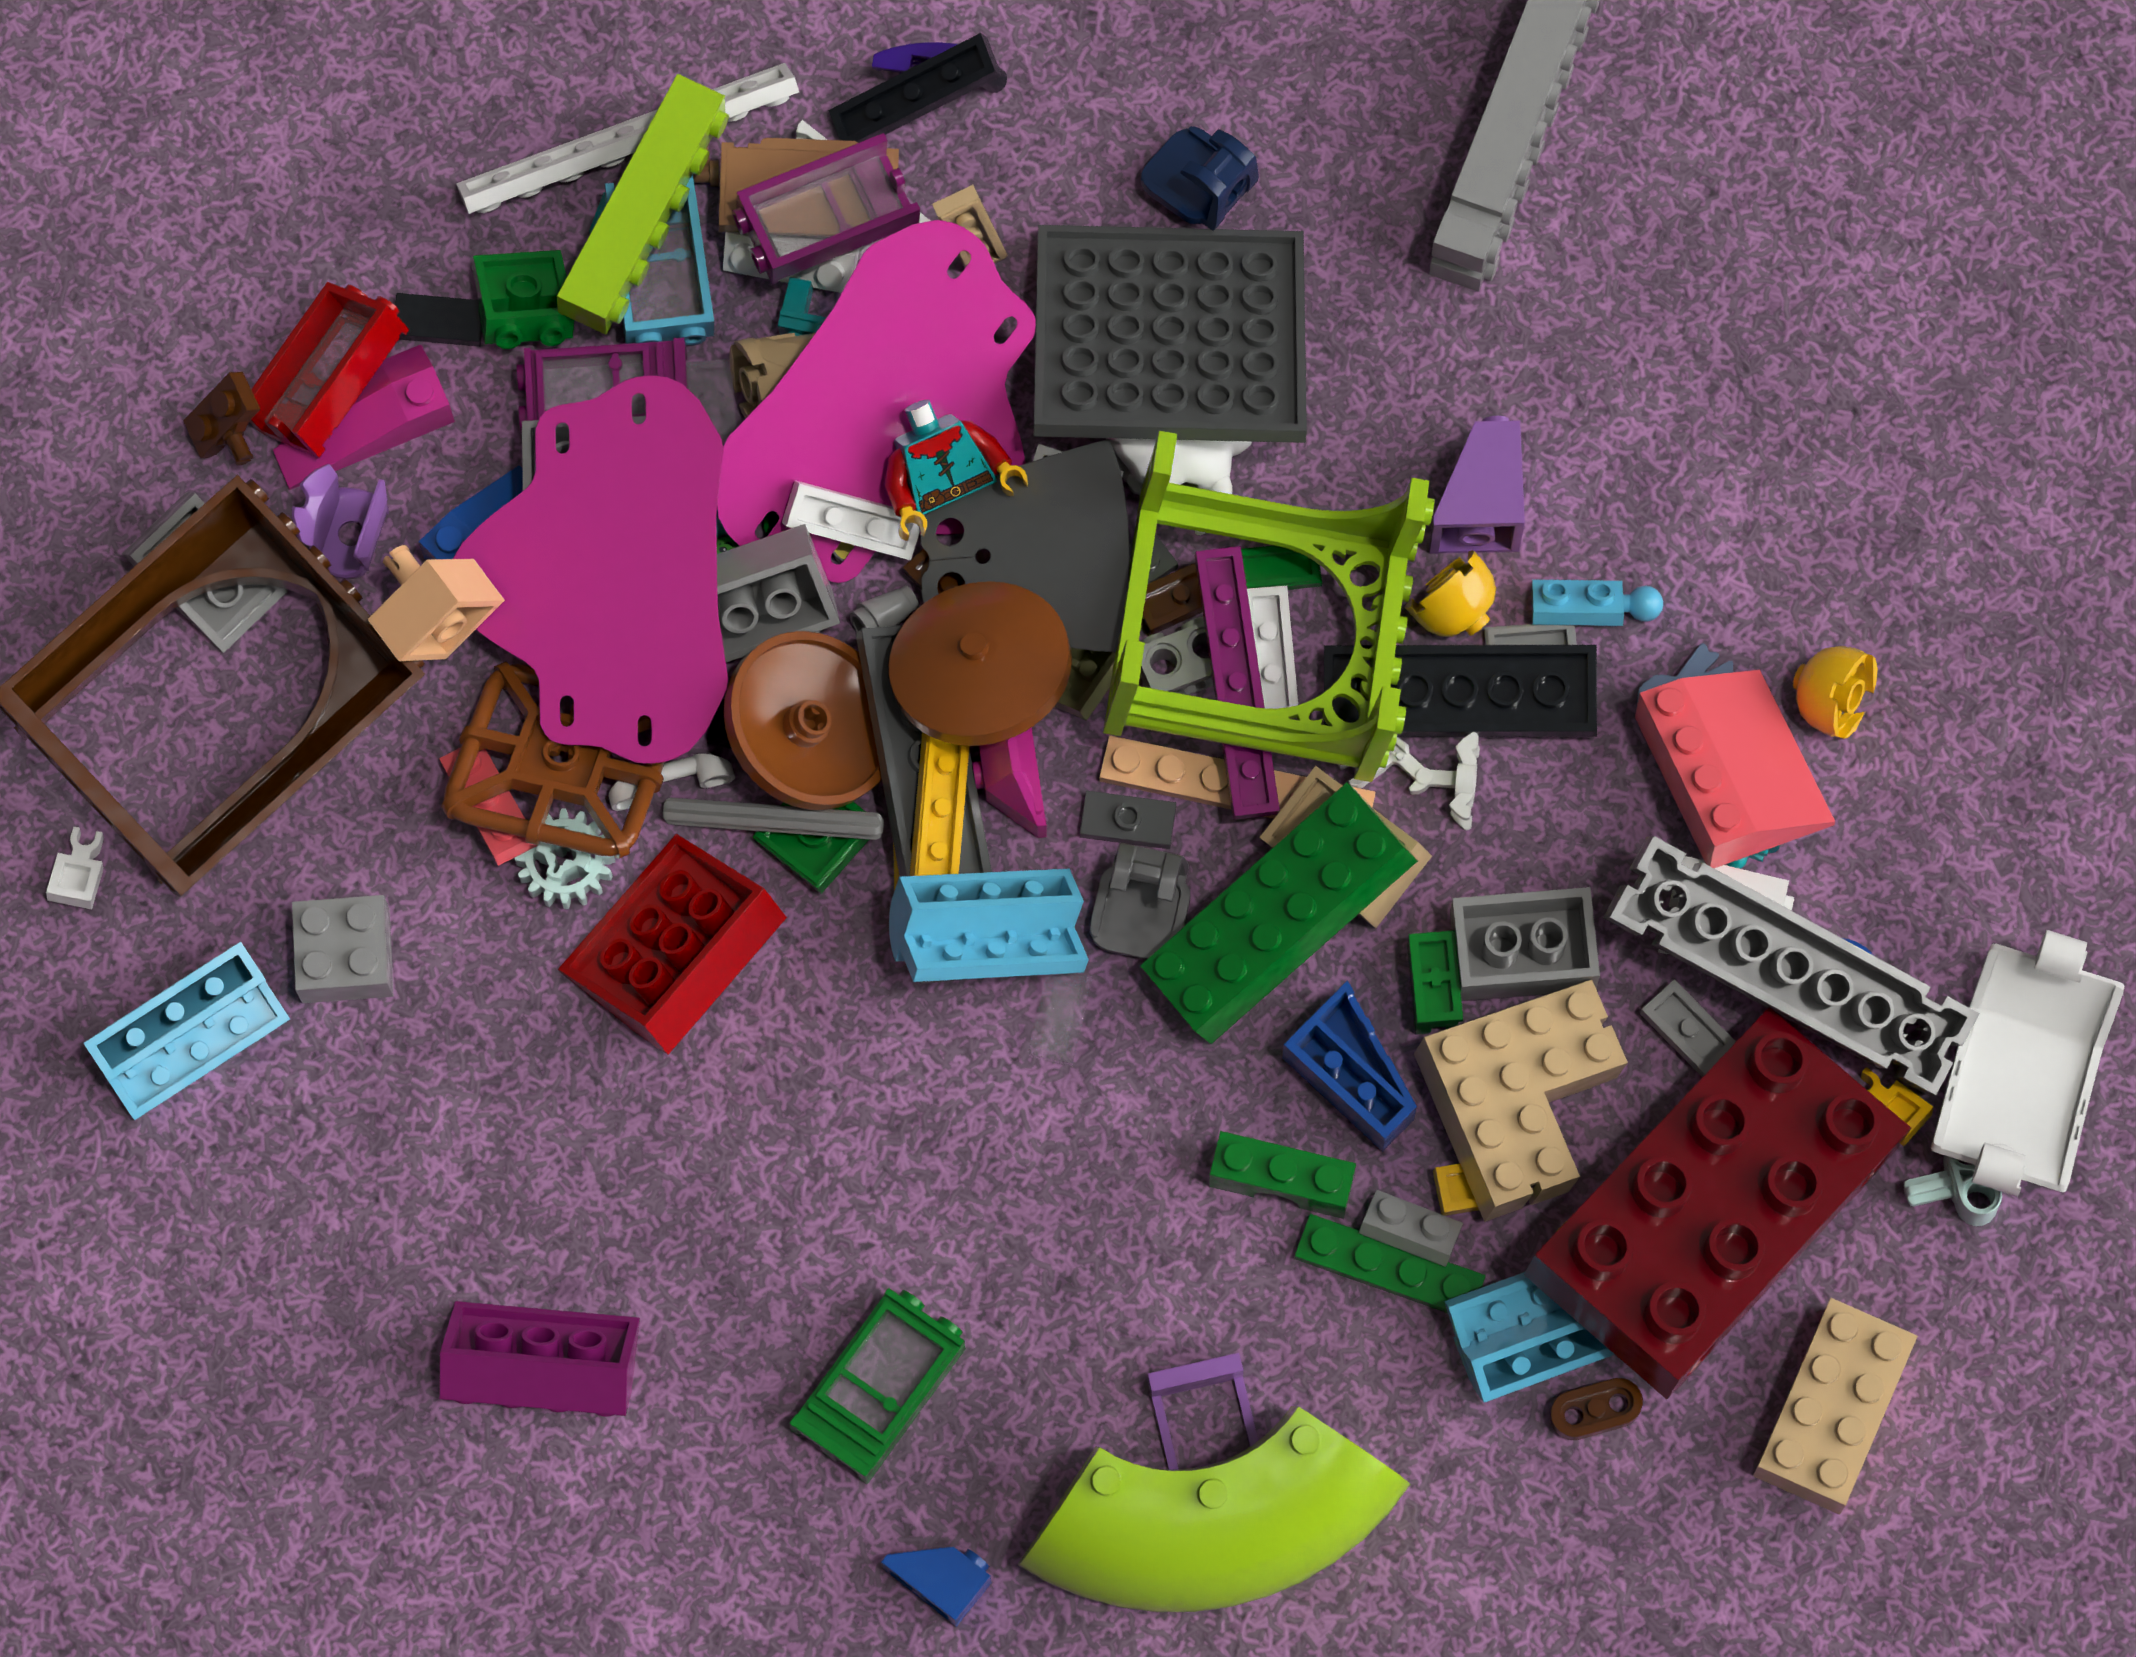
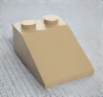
M1315 765L1259 838L1273 848L1339 790L1342 785ZM1374 809L1418 860L1416 864L1358 914L1377 928L1431 859L1432 855L1419 842Z

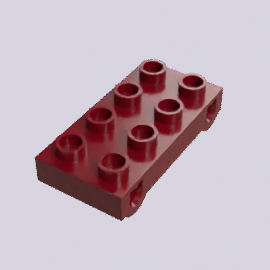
M1769 1007L1534 1255L1524 1276L1667 1400L1694 1373L1719 1342L1846 1204L1881 1169L1899 1148L1911 1127Z

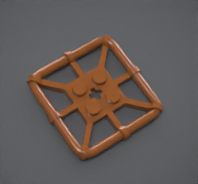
M506 661L494 666V672L491 673L484 685L469 726L463 728L459 738L461 748L445 787L444 801L441 806L449 819H456L466 824L526 838V843L538 845L540 842H545L599 856H615L617 859L629 855L630 848L633 847L639 837L654 793L660 791L664 778L661 772L665 762L646 763L645 766L611 759L612 752L602 747L564 745L551 741L545 735L540 725V708H538L522 684L525 683L539 687V679L535 670L531 666L509 665ZM502 689L508 691L526 718L519 736L487 729ZM574 702L569 715L560 713V721L563 726L568 727L573 724ZM643 715L638 719V733L651 728L649 716ZM489 749L512 755L506 771L465 788L478 751ZM560 751L568 752L569 761L556 762L550 756H558ZM603 777L637 786L622 830L619 829L597 796ZM511 789L539 795L530 820L472 807ZM553 799L585 806L605 838L545 824Z

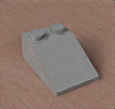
M184 493L122 555L134 567L205 503L196 493ZM234 585L203 593L176 607V609L224 653L288 590L271 585Z

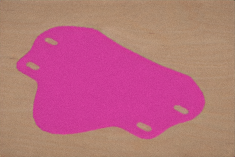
M942 220L912 224L879 240L863 253L838 301L823 324L774 390L728 436L723 445L724 454L717 505L718 518L727 534L739 546L760 539L755 535V530L766 514L771 511L777 512L779 520L768 536L791 529L783 525L782 520L795 480L893 507L885 488L889 456L896 450L894 440L912 431L905 409L918 401L930 400L937 419L952 414L960 421H973L997 439L1011 458V465L1020 466L1026 464L1021 437L1007 398L1005 382L1008 371L1034 337L1036 320L1028 305L1001 280L986 246L972 232L952 222ZM961 251H968L971 255L970 262L957 278H950L947 273L949 266ZM1007 317H1014L1017 320L1016 328L1003 344H997L994 341L995 332ZM955 518L944 519L936 530V534L943 535L964 533L962 523ZM809 533L826 576L832 582H847L856 577L876 552L854 545L841 564H834L831 561V556L841 541Z
M648 375L627 379L594 399L562 404L545 411L535 429L536 472L531 484L479 525L461 544L453 559H474L505 601L476 630L490 641L526 662L535 670L539 679L540 725L545 735L551 741L564 745L602 747L636 763H661L676 759L692 749L707 731L727 690L728 673L718 615L716 514L724 449L722 439L702 403L688 388L668 377ZM638 393L643 394L646 401V418L642 424H635L632 419V398ZM559 423H566L569 427V450L563 454L556 450V426ZM566 695L571 696L574 701V721L568 727L563 726L560 721V701ZM643 715L650 717L652 728L651 743L645 747L641 746L638 742V719Z

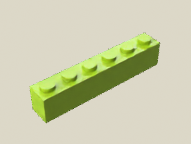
M680 74L676 75L557 295L558 313L605 335L613 322L619 324L622 321L630 303V300L626 298L633 284L638 287L642 284L650 266V262L646 260L653 247L656 249L661 248L669 232L670 225L666 223L672 211L680 212L687 200L690 188L686 187L693 173L700 175L703 171L710 153L706 148L712 137L719 139L725 130L729 120V114L725 113V95Z

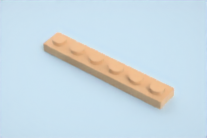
M1109 735L1099 777L1100 782L1231 809L1224 759ZM1274 770L1280 810L1306 777ZM1353 787L1373 808L1376 792ZM1269 815L1263 817L1274 819L1277 815Z

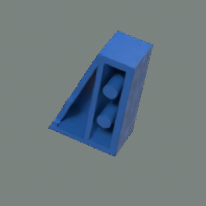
M1347 980L1284 1044L1282 1059L1383 1152L1414 1121L1417 1106L1390 1056H1387L1375 1034L1373 1025L1369 1018L1365 1016Z

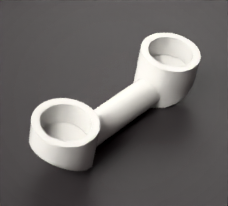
M704 753L694 754L691 757L665 763L661 772L664 778L663 782L697 774L701 788H711L727 784L735 779L732 764L728 760ZM619 780L614 784L608 795L612 810L621 811L630 808L637 789L635 784Z

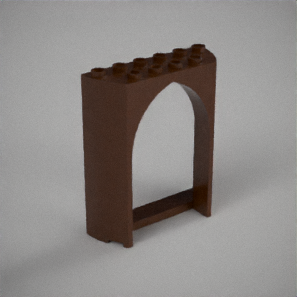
M238 474L0 686V710L16 725L14 727L16 732L25 741L29 739L146 863L150 868V874L160 884L164 883L173 894L179 897L187 892L425 675L421 670L425 665L423 660H397L368 621L370 615L359 603L363 598L357 589L345 578L339 583L328 570L331 563L325 555L314 545L307 549L297 537L300 530L294 522L283 512L276 516L265 504L269 498L262 488L252 479L245 483ZM258 584L285 588L316 601L327 633L328 669L323 690L308 720L280 751L167 853L45 725L52 716L173 609L194 597L223 587Z

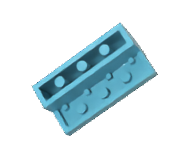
M1070 869L901 876L898 879L892 897L889 913V935L895 962L905 961L913 982L1084 973L1089 959L1075 929L1084 900Z
M239 942L84 1042V1045L132 1118L136 1120L286 1023L290 1018L243 944Z
M1525 1272L1444 1301L1455 1337H1453L1469 1380L1484 1403L1615 1354L1524 1276Z

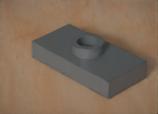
M1086 790L1080 838L1170 849L1176 802Z

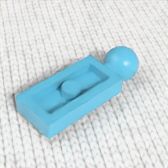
M1532 579L1533 625L1623 626L1624 612H1630L1639 621L1648 622L1657 618L1663 609V598L1660 592L1651 586H1640L1630 594H1623V581Z

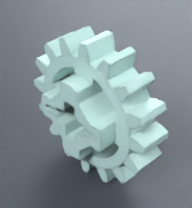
M562 808L559 819L553 820L548 813L545 821L547 825L605 838L604 835L598 836L601 830L595 821L586 825L587 818L583 811H580L575 819H569L566 808ZM540 842L536 847L515 857V862L517 866L524 868L518 873L521 883L532 882L528 888L531 897L534 898L543 892L546 906L550 907L555 899L558 898L561 899L564 909H569L572 898H578L579 902L584 906L587 905V892L591 890L599 896L603 893L598 881L600 879H612V872L605 865L615 863V856L595 855V858H592L589 853L571 849L574 860L566 859L563 865L559 867L556 856L564 857L567 851H570V848ZM535 859L548 866L546 880L537 872ZM577 878H584L575 884L567 885L568 882Z

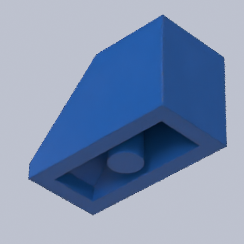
M955 1547L887 1554L881 1561L884 1571L955 1627L959 1625L992 1583L991 1576L986 1573L990 1566L970 1549H967L964 1554Z

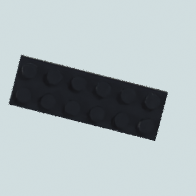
M1324 645V692L1345 671L1350 662L1354 645ZM1361 645L1365 649L1372 648V645ZM1396 645L1395 657L1402 658V665L1397 685L1391 684L1390 687L1401 689L1399 706L1406 707L1403 731L1401 735L1397 734V737H1466L1472 732L1477 733L1478 737H1597V645ZM1365 660L1370 666V660ZM1355 677L1351 680V688L1363 696L1360 684L1364 680ZM1343 697L1334 698L1332 701L1333 710L1341 720L1349 723L1359 720L1358 710L1350 700Z

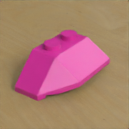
M1032 727L1010 739L993 744L978 745L980 761L972 762L976 789L984 788L986 802L1035 837H1047V825Z

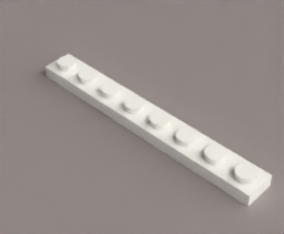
M786 63L712 89L725 95V113L729 114L728 122L742 119L748 114V111L763 105L773 107L783 104L789 99V96L799 93L795 77ZM657 110L456 183L468 213L470 214L475 211L478 213L490 212L498 208L501 202L513 197H530L539 193L543 186L557 181L571 182L580 178L584 171L598 166L611 167L621 163L625 156L635 153Z

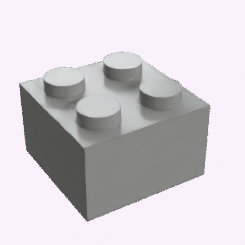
M384 895L292 902L295 990L302 1004L394 997L390 908Z

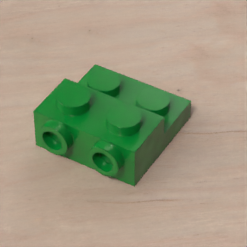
M561 250L473 256L472 269L479 298L478 314L485 344H496L502 349H512L525 341L540 340L546 346H556L565 339L573 338L574 320L558 313L557 295L567 278Z

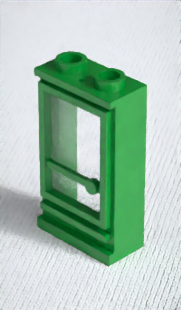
M890 1288L886 1290L880 1302L798 1414L789 1423L794 1434L800 1436L802 1433L820 1446L822 1453L835 1462L840 1460L857 1472L859 1479L865 1484H868L966 1349L965 1341L960 1338L963 1332L959 1327L942 1316L937 1321L922 1311L925 1305L905 1290H902L900 1294H897Z

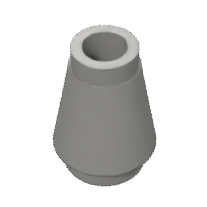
M904 585L899 589L857 603L856 610L850 613V620L856 633L861 628L899 626L913 611L919 608V602L914 592Z

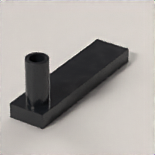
M979 33L828 111L839 140L860 143L882 133L886 135L979 87H983L988 92L997 93L1006 86L1007 74L998 66L988 38Z

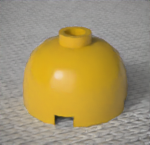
M1471 550L1468 552L1467 563L1460 557L1452 561L1425 584L1429 585L1426 589L1428 595L1417 604L1411 598L1405 606V609L1416 622L1433 634L1440 637H1453L1466 631L1469 636H1472L1490 621L1486 612L1495 600L1496 586L1494 577L1478 554Z
M1836 646L1822 649L1811 657L1807 664L1800 665L1794 676L1793 688L1797 690L1796 700L1801 716L1813 728L1826 735L1843 739L1848 738L1856 731L1865 712L1854 714L1865 691L1874 694L1878 671L1876 658L1856 648Z

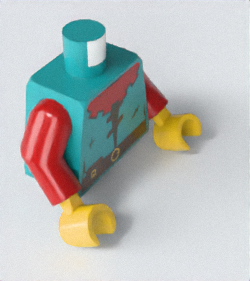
M930 400L918 401L905 409L912 431L894 440L896 450L889 456L885 479V488L896 516L901 517L898 529L901 539L905 541L909 539V532L905 526L908 523L917 524L921 535L924 536L927 528V519L924 514L997 482L994 474H1000L1001 488L1008 496H1014L1012 489L1006 484L1010 477L1018 476L1023 480L1025 486H1028L1025 470L1017 465H1011V458L997 439L973 421H960L952 414L937 419Z

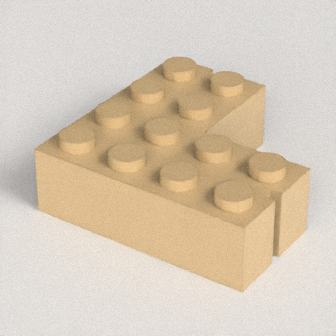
M1592 980L1426 1036L1414 1053L1484 1222L1522 1209L1528 1200L1530 1205H1534L1568 1193L1580 1177L1549 1102L1616 1079L1628 1063L1612 1025L1605 1028L1602 1026L1608 1015Z

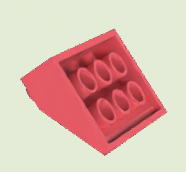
M1760 670L1680 678L1640 692L1635 719L1707 865L1717 868L1835 825V820Z

